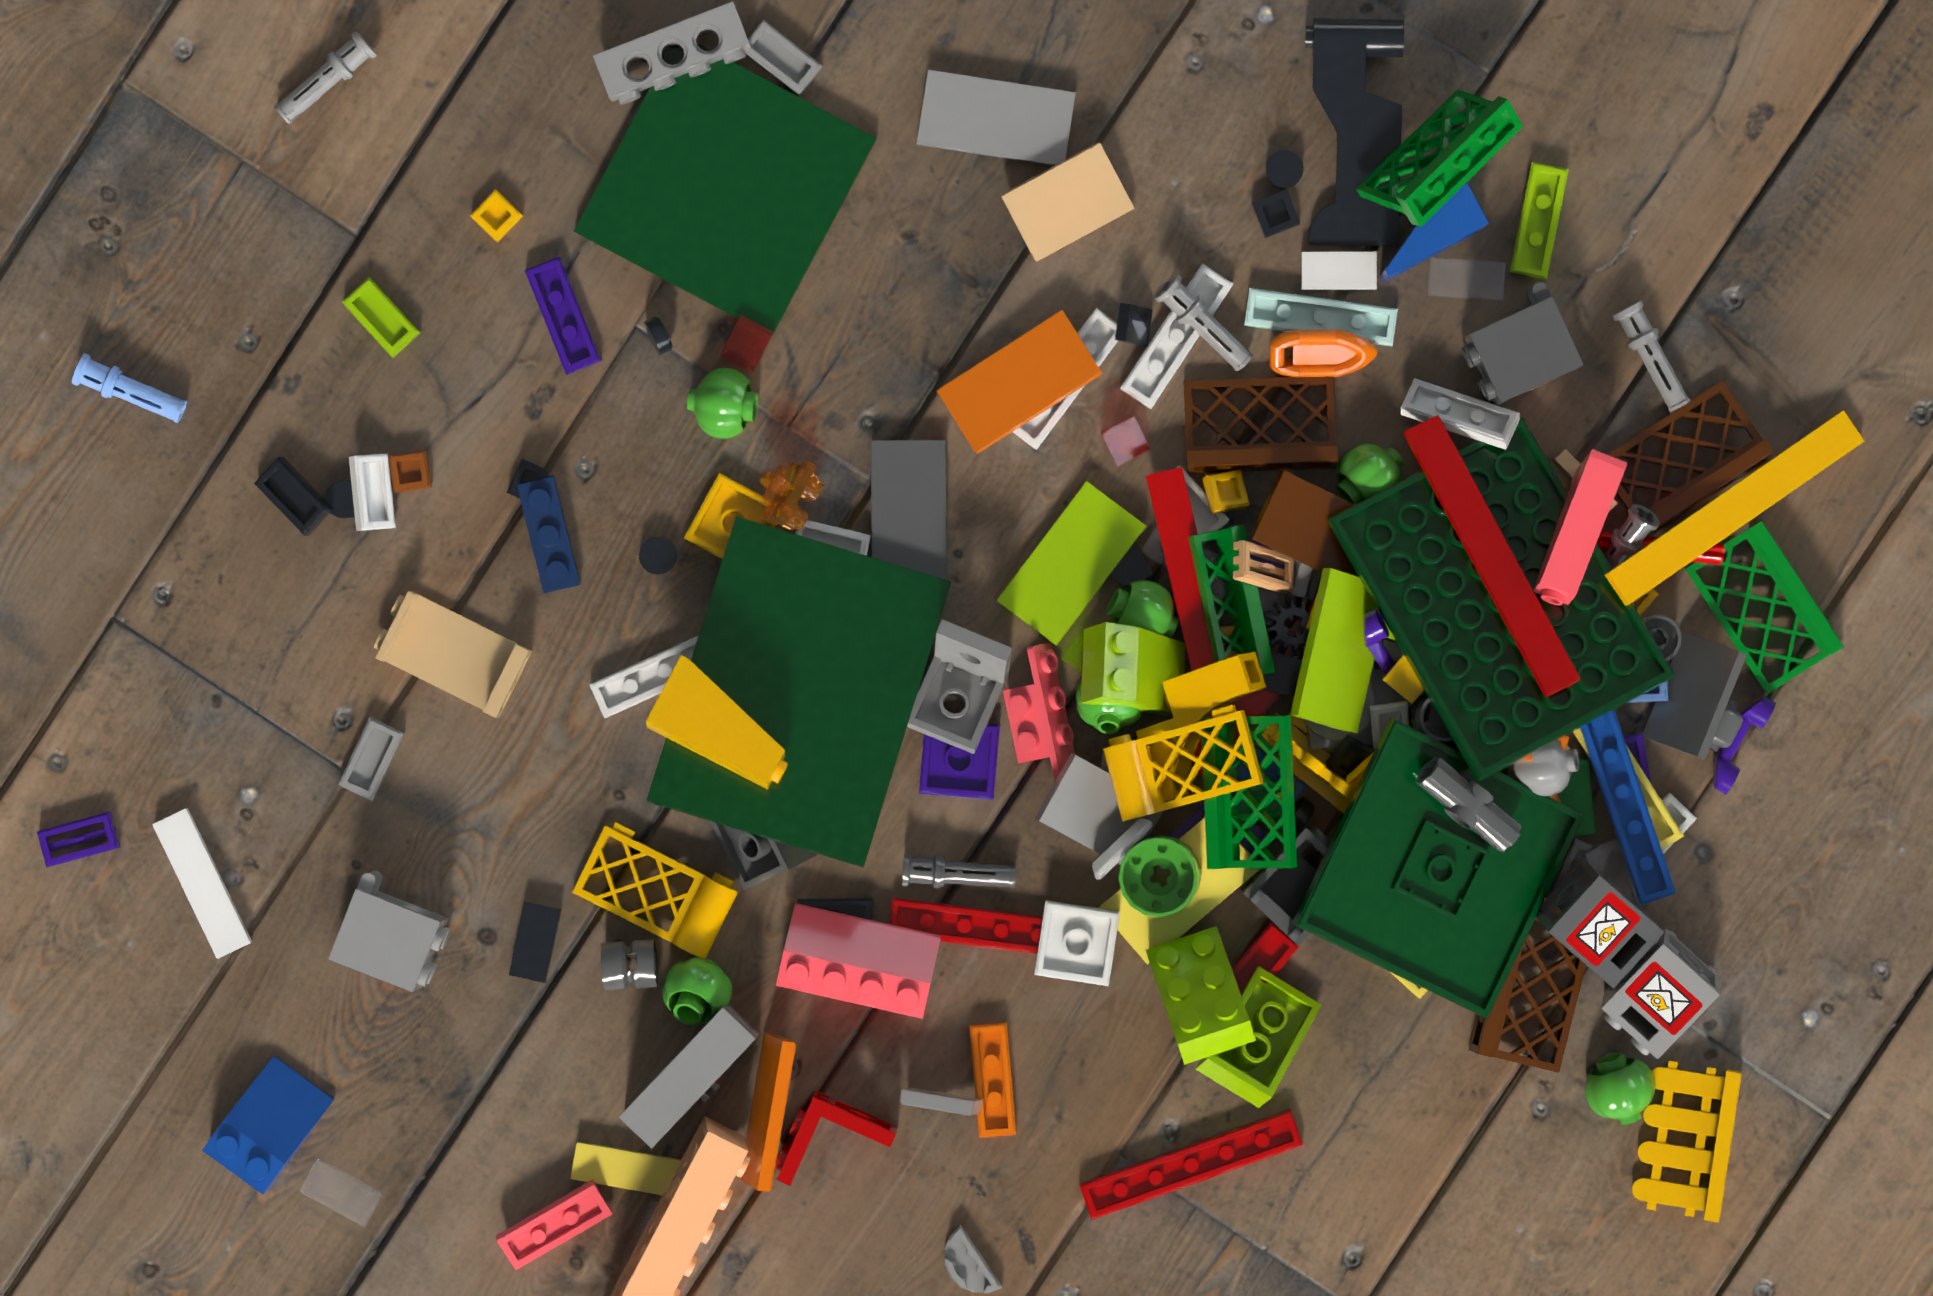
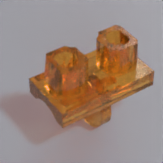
M806 460L804 464L790 463L788 468L779 465L775 474L764 472L760 478V483L767 489L763 499L768 501L769 504L760 520L768 526L780 524L792 531L802 529L808 519V512L797 505L801 496L807 501H814L819 497L825 486L813 474L817 466Z

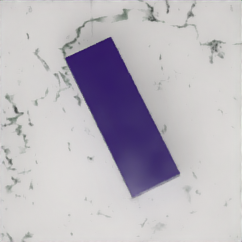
M556 257L525 270L566 375L601 362L561 258Z

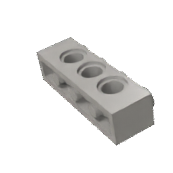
M732 1L593 55L609 99L612 102L619 100L620 104H626L640 98L641 94L639 91L654 86L655 91L668 88L676 83V77L689 73L690 77L704 74L711 70L709 64L724 59L725 64L742 59L746 56L745 50L750 49L751 46ZM709 32L716 34L719 37V43L715 49L704 51L699 48L698 42L703 34ZM672 46H678L684 51L683 59L675 65L667 64L664 61L665 51ZM635 60H644L649 65L647 74L642 78H633L629 75V66Z

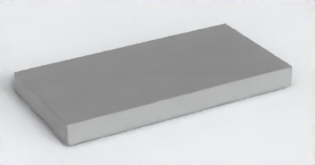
M928 70L917 145L1055 166L1066 159L1076 92Z

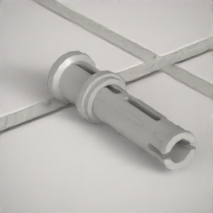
M356 30L351 33L352 38L336 52L330 51L327 54V62L274 106L276 111L289 125L341 79L345 81L347 79L350 80L353 77V71L368 58L374 59L378 56Z
M1178 274L1167 279L1156 291L1154 299L1157 302L1163 301L1177 315L1176 320L1180 324H1189L1233 366L1235 371L1241 370L1251 360L1253 354L1204 308V299L1200 296L1195 297L1181 283L1182 278Z
M1640 300L1617 312L1612 317L1614 321L1620 322L1629 339L1627 343L1629 349L1637 350L1653 382L1667 404L1669 412H1672L1686 405L1691 400L1687 397L1674 369L1657 341L1659 331L1657 328H1652L1642 309L1644 303ZM1631 317L1634 318V320H1635L1636 324L1638 325V327H1639V329H1640L1641 332H1638V330H1637V328L1635 327V325H1634V323H1633ZM1647 344L1649 345L1653 354L1649 353L1646 347ZM1655 360L1658 362L1660 368L1662 369L1666 379L1668 380L1671 386V389L1668 388L1663 376L1661 375L1657 365L1654 362Z

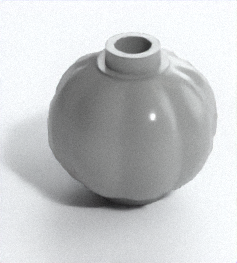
M1556 740L1532 753L1531 757L1533 760L1531 762L1519 760L1508 766L1507 773L1509 777L1528 786L1535 794L1548 797L1554 796L1568 785L1572 772L1578 771V752L1576 749H1570L1568 744L1566 750H1563L1560 746L1561 741Z

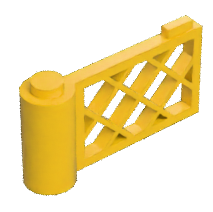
M1230 705L1213 710L1212 719L1133 741L1130 734L1109 739L1110 747L1104 748L1103 751L1122 822L1263 784L1264 781L1245 711L1240 710L1236 712L1235 705ZM1236 720L1240 736L1234 747L1217 738L1224 723ZM1215 726L1212 733H1209L1206 730H1204L1206 728ZM1191 732H1197L1208 739L1199 757L1182 747ZM1180 736L1177 743L1170 740V738ZM1161 741L1173 748L1164 766L1153 760L1149 744ZM1213 743L1230 752L1222 770L1205 761ZM1242 745H1243L1245 754L1242 753L1241 751H1239ZM1179 753L1196 762L1187 779L1170 770ZM1236 756L1248 763L1252 779L1239 782L1227 774ZM1201 766L1218 776L1211 790L1204 791L1192 784ZM1156 769L1161 772L1159 777L1157 776ZM1166 776L1183 785L1177 798L1168 802H1164L1161 785ZM1223 780L1231 783L1230 785L1220 787ZM1189 789L1196 793L1185 797Z
M615 822L613 828L605 825L572 893L672 942L693 955L706 959L738 894V891L732 888L735 881L717 872L714 873L713 877H709L633 839L636 832ZM609 837L623 843L627 858L610 864L607 863L603 849ZM630 847L642 853L632 855ZM648 855L656 859L660 874L641 881L634 860ZM600 857L602 866L595 868L596 863ZM629 862L636 883L616 889L610 868ZM663 863L674 868V870L666 872ZM604 871L611 891L597 896L584 889L592 874ZM682 872L694 878L688 893L677 897L673 896L668 876ZM662 879L668 900L649 906L643 885ZM637 887L644 908L629 912L622 908L618 893ZM613 896L615 904L603 898ZM684 899L678 911L676 901ZM667 904L671 905L675 919L669 931L655 925L651 910ZM645 912L648 921H646V920H644V919H642V918H640V917H638V916H636V915Z

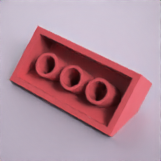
M795 903L776 986L923 1019L941 936Z

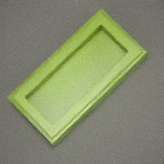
M370 277L342 301L347 309L392 358L421 333Z

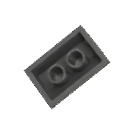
M710 821L743 891L819 855Z

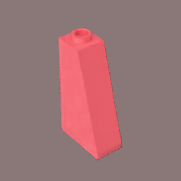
M1592 449L1576 469L1533 589L1534 592L1541 594V598L1544 601L1554 605H1562L1563 603L1568 605L1576 596L1623 477L1627 462Z

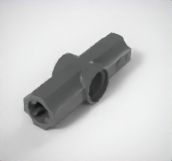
M1434 757L1431 761L1425 763L1419 771L1416 783L1444 805V811L1454 821L1469 830H1474L1482 839L1486 840L1498 851L1504 852L1516 842L1520 836L1522 826L1493 803L1494 797L1482 786L1462 777L1454 768L1439 757Z

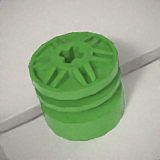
M1159 835L1144 839L1128 851L1121 862L1118 879L1121 892L1131 907L1144 915L1163 917L1177 913L1192 901L1199 890L1202 872L1199 859L1189 845L1176 837ZM1156 865H1160L1163 870L1169 868L1171 871V875L1167 877V885H1163L1160 880L1154 882L1152 879V875L1156 873Z

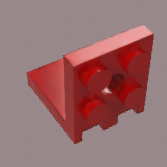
M816 1091L807 1112L799 1110L789 1134L795 1136L792 1146L784 1144L775 1166V1169L780 1171L776 1180L789 1186L791 1185L821 1117L887 1147H891L898 1127Z

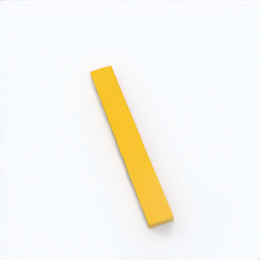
M1845 411L1839 412L1606 573L1605 577L1624 605L1631 604L1864 442V439Z

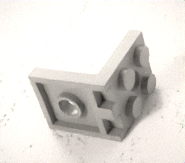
M942 619L936 632L934 658L916 696L907 727L974 754L1009 676L1012 648ZM949 697H959L963 700L965 708L959 713H950L944 708V701Z

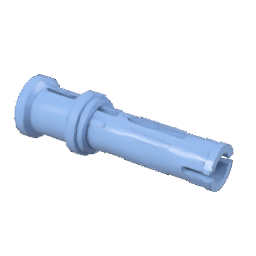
M84 353L72 378L73 385L83 384L100 391L101 396L104 398H112L114 395L141 408L171 419L175 423L181 420L187 406L186 400H181L154 387L122 375L123 371L120 370V367L114 365L110 368L93 361L89 354Z

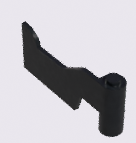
M1313 18L1312 26H1305V48H1312L1313 56L1312 88L1337 133L1335 203L1323 207L1315 216L1309 231L1308 244L1398 246L1399 212L1360 197L1356 188L1401 145L1402 105L1366 92L1365 75L1366 57H1403L1404 20ZM1390 180L1380 183L1375 189L1389 185Z

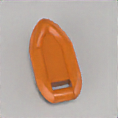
M1339 329L1292 330L1281 333L1271 340L1269 344V366L1274 372L1286 377H1339L1365 367L1374 360L1378 351L1365 338ZM1292 347V359H1284L1285 348Z

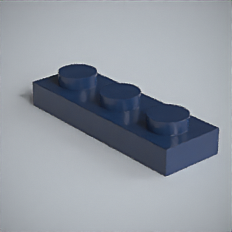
M551 475L518 483L517 488L543 593L580 585V577L555 476Z

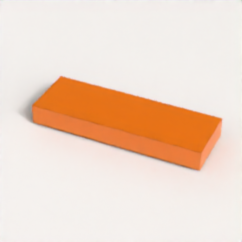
M1007 1022L969 1025L975 1096L977 1099H983L981 1112L977 1114L979 1138L1016 1135Z

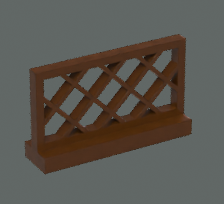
M1333 376L1185 380L1183 382L1187 473L1336 468L1338 450L1336 446ZM1302 386L1297 392L1291 388ZM1309 386H1326V400L1317 409L1313 408L1301 397ZM1272 387H1282L1292 396L1279 411L1264 398ZM1244 388L1254 397L1252 402L1242 412L1226 399L1234 389ZM1254 388L1264 389L1260 393H1258ZM1216 389L1227 390L1221 395ZM1192 390H1208L1217 400L1205 413H1202L1192 403ZM1295 401H1298L1312 414L1299 428L1283 416ZM1258 402L1274 415L1261 430L1246 417ZM1221 403L1237 416L1224 431L1208 418ZM1326 407L1327 419L1320 414ZM1192 412L1199 417V419L1194 424ZM1316 418L1327 428L1328 442H1312L1302 432ZM1278 419L1294 433L1285 443H1274L1265 434ZM1240 421L1256 434L1248 444L1238 445L1228 436L1229 432ZM1203 422L1219 435L1210 446H1194L1193 432ZM1297 437H1299L1303 441L1300 443H1292ZM1261 438L1266 444L1255 443ZM1222 440H1224V441L1227 442L1229 445H1218V444H1219Z
M1722 380L1608 455L1617 459L1621 457L1636 460L1632 480L1622 478L1616 492L1627 510L1634 504L1632 501L1634 487L1656 491L1654 505L1648 508L1660 521L1657 529L1651 530L1647 535L1653 536L1772 459L1774 451L1768 442L1762 439ZM1719 393L1729 405L1726 419L1704 415L1706 401ZM1702 405L1700 414L1691 412L1695 408ZM1732 411L1739 421L1730 420ZM1682 417L1697 419L1698 425L1695 439L1672 435L1675 421ZM1702 421L1725 425L1721 444L1699 440ZM1670 425L1668 434L1660 432ZM1733 426L1745 429L1753 441L1742 448L1725 445L1728 427ZM1651 437L1667 440L1663 459L1642 456L1641 452L1644 441ZM1671 441L1693 445L1689 465L1667 460ZM1638 446L1637 454L1627 453ZM1697 446L1720 450L1717 464L1709 469L1693 466ZM1724 451L1732 453L1731 455L1722 460ZM1640 461L1662 465L1658 485L1636 481ZM1666 466L1687 470L1686 483L1678 489L1662 486ZM1692 472L1702 473L1690 481ZM1621 484L1630 486L1629 495ZM1660 492L1669 493V495L1659 501Z
M1551 934L1534 946L1529 938L1526 937L1524 943L1527 950L1522 953V946L1488 1019L1477 1014L1468 1050L1480 1055L1559 1073L1586 964L1572 952L1568 954L1562 943ZM1554 941L1563 958L1545 968L1536 951ZM1532 955L1541 972L1523 982L1517 971L1519 962ZM1577 957L1576 964L1574 965L1572 960ZM1567 964L1573 974L1571 984L1559 991L1550 973ZM1545 978L1554 994L1541 1003L1536 1004L1527 988ZM1516 980L1519 986L1513 989L1514 982ZM1523 992L1532 1008L1514 1018L1508 1008L1510 998ZM1568 993L1567 1000L1565 1002L1562 996ZM1558 1000L1564 1010L1562 1020L1550 1027L1540 1010ZM1536 1014L1545 1031L1527 1041L1518 1024ZM1507 1016L1510 1022L1504 1025L1505 1018ZM1514 1028L1522 1045L1510 1053L1498 1050L1501 1035ZM1559 1030L1558 1036L1556 1038L1554 1032ZM1546 1037L1550 1038L1555 1047L1551 1062L1539 1060L1532 1049L1533 1045ZM1526 1050L1530 1057L1522 1056L1519 1054Z

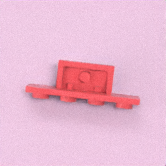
M1049 642L1027 647L1034 684L1003 690L1018 764L1050 757L1054 780L1056 781L1070 754H1075L1073 746L1074 734L1068 723L1065 709L1066 696L1061 688L1057 671L1058 659L1053 651L1052 644Z

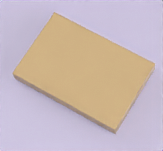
M1100 142L1089 146L1000 195L1035 262L1135 209Z

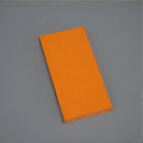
M1061 310L936 391L974 452L979 454L1103 373L1065 312Z
M764 1032L746 1136L747 1156L751 1158L742 1177H739L741 1181L754 1189L770 1192L772 1189L796 1049L795 1042L776 1033Z

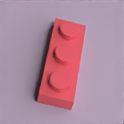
M592 1179L497 1234L496 1240L514 1269L517 1270L613 1215L608 1202Z

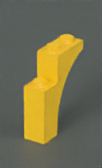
M1256 653L1239 654L1162 682L1165 690L1164 700L1169 710H1171L1173 718L1136 731L1137 737L1141 739L1201 722L1205 717H1213V710L1227 707L1248 694L1267 688ZM1197 732L1189 733L1182 747L1194 754L1201 735ZM1180 736L1170 738V740L1177 743ZM1161 741L1149 744L1153 760L1164 766L1173 748ZM1179 753L1170 770L1187 779L1192 760ZM1156 769L1157 776L1159 777L1161 772ZM1166 776L1161 785L1164 802L1176 799L1183 785Z

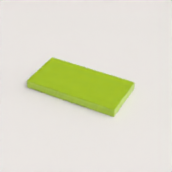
M1086 481L997 601L1057 646L1147 526Z
M1323 568L1290 713L1292 716L1358 734L1375 659L1364 643L1363 617L1366 613L1377 609L1362 581L1357 576L1332 568Z

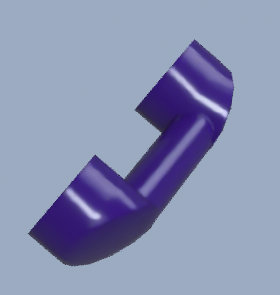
M1375 609L1366 613L1363 617V637L1365 646L1386 675L1395 662L1381 642L1382 639L1389 637V630L1380 612Z
M1763 697L1740 712L1743 716V724L1730 747L1721 748L1714 760L1713 784L1716 790L1725 795L1729 792L1740 772V768L1730 763L1751 723L1761 729L1765 726L1775 708L1776 702Z

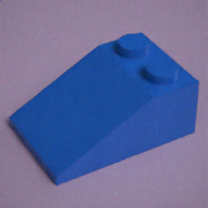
M1468 183L1463 185L1422 227L1415 225L1380 275L1383 283L1481 231L1489 224Z
M273 1056L220 1124L202 1151L263 1195L270 1190L335 1099L279 1058Z

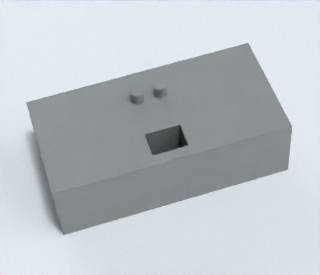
M730 1005L729 1007L724 1006L631 1103L619 1118L652 1149L699 1098L704 1103L710 1098L705 1092L709 1088L716 1091L720 1087L715 1081L760 1033Z

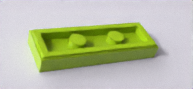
M1531 162L1509 273L1541 280L1547 279L1569 169Z

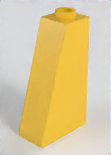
M681 655L646 720L647 728L767 790L772 781L779 783L788 766V763L783 761L785 750L693 662Z

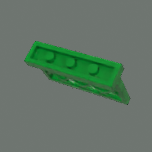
M1457 89L1356 190L1360 197L1404 213L1411 224L1422 227L1523 125L1508 99L1498 96L1494 101H1490ZM1461 104L1466 105L1465 110L1453 113ZM1465 122V126L1450 131L1451 126ZM1441 130V134L1426 139L1432 133ZM1440 147L1439 151L1424 156L1425 151ZM1415 155L1414 160L1402 163L1406 158ZM1414 172V176L1399 181L1400 176ZM1390 180L1389 185L1375 189L1380 183Z
M1762 519L1723 544L1725 552H1728L1726 561L1719 564L1724 566L1720 587L1704 584L1696 570L1707 563L1694 562L1685 568L1738 651L1747 654L1745 662L1766 694L1830 654L1833 655L1844 648L1837 633ZM1745 539L1748 540L1755 551L1752 567L1730 562L1733 547ZM1758 557L1767 570L1756 568ZM1728 567L1751 571L1746 592L1724 588ZM1755 572L1770 575L1774 580L1775 588L1772 598L1750 593ZM1779 589L1787 601L1777 599ZM1709 590L1719 592L1717 602L1715 601ZM1723 593L1745 597L1740 618L1724 615L1720 609ZM1749 598L1771 603L1767 624L1745 619ZM1775 604L1788 606L1793 609L1796 614L1793 629L1771 625ZM1799 620L1807 632L1797 630ZM1729 621L1739 623L1737 633ZM1743 624L1765 628L1761 650L1746 647L1740 639ZM1769 630L1792 634L1787 655L1765 651ZM1796 635L1811 638L1819 652L1808 659L1791 656ZM1750 653L1760 654L1758 664H1756ZM1769 656L1786 660L1783 675L1769 683L1761 671L1763 657ZM1790 661L1800 663L1788 671Z
M1291 715L1246 716L1253 744L1257 742L1267 753L1259 767L1264 781L1262 785L1269 793L1260 804L1248 792L1251 787L1204 800L1207 869L1296 868L1297 852ZM1205 717L1201 721L1212 719L1213 717ZM1236 720L1224 723L1217 738L1232 747L1236 744L1234 724H1237ZM1252 724H1259V726L1255 728ZM1270 724H1278L1279 740L1274 747L1262 736ZM1215 726L1206 728L1204 730H1206L1209 733H1212ZM1201 735L1203 750L1208 739ZM1213 743L1205 761L1222 770L1230 752ZM1242 746L1239 751L1245 754L1244 748ZM1237 756L1227 772L1228 775L1236 780V767L1240 761L1249 769L1248 763ZM1272 761L1279 766L1281 778L1275 785L1263 773ZM1203 767L1204 791L1211 790L1218 776ZM1223 780L1220 787L1230 785L1231 783ZM1242 799L1254 811L1245 823L1238 817V804ZM1274 799L1282 806V817L1277 823L1265 811ZM1259 817L1271 830L1262 842L1250 830ZM1243 837L1255 848V851L1247 860H1240L1239 842ZM1275 837L1284 844V860H1277L1267 849ZM1262 856L1265 860H1258V858Z

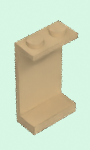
M408 591L406 596L400 594L390 613L395 618L389 630L383 628L375 642L374 648L379 650L375 658L394 665L482 709V712L490 716L500 718L533 651L413 591Z

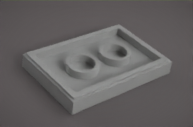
M1073 753L1067 759L1035 817L1038 821L1101 855L1139 819L1136 818L1122 822L1110 774ZM1163 811L1140 818L1151 821L1153 823V831ZM1151 831L1146 837H1144L1141 841H1143V840L1146 839V838H1149V836H1150V834L1152 833V831ZM1124 858L1118 862L1119 865H1121Z

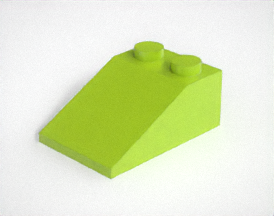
M1109 622L1084 629L1081 703L1090 705H1122L1138 708L1144 713L1173 717L1171 710H1169L1164 700L1165 690L1162 682L1185 674V643L1140 627Z
M1258 966L1241 992L1256 1041L1200 1059L1196 1070L1260 1108L1274 1095L1322 1005Z

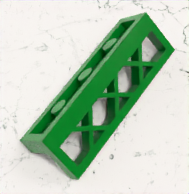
M1244 525L1188 537L1214 662L1225 660L1231 649L1238 654L1255 652L1262 674L1274 673L1275 669L1258 588L1255 585L1233 579V572L1239 570V566L1233 564V557L1239 556V551L1233 550V542L1247 541ZM1216 539L1219 556L1213 564L1204 557L1201 542ZM1215 576H1218L1226 584L1227 592L1222 601L1215 597L1211 591L1210 585ZM1223 612L1230 616L1234 622L1235 629L1230 637H1227L1219 629L1218 621Z

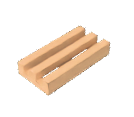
M1248 541L1233 542V550L1239 551V556L1233 557V564L1239 566V570L1233 572V579L1282 594L1293 592V559L1273 549ZM1250 555L1282 564L1284 569L1275 567L1272 564L1251 560ZM1250 570H1254V571H1257V572H1260V573H1264V574H1267V575H1270V576H1273V577H1277V578L1283 579L1284 581L1279 580V579H1276V578H1272V577H1269V576H1266V575H1262V574H1259V573H1256V572H1253V571H1250Z

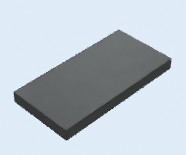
M871 440L872 558L947 580L946 440Z

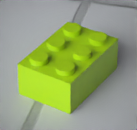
M1217 926L1145 950L1184 1065L1256 1041Z

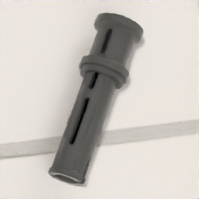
M1633 504L1629 508V516L1621 528L1615 529L1611 534V545L1604 555L1612 569L1643 548L1642 542L1649 532L1656 530L1659 526L1660 521L1658 517L1648 508Z
M904 853L902 886L908 887L909 883L932 884L933 888L939 889L943 887L944 883L1015 888L1016 865L945 861V857H942V855H936L933 859L911 857L910 853Z

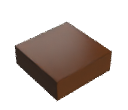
M426 450L388 456L394 493L432 488Z

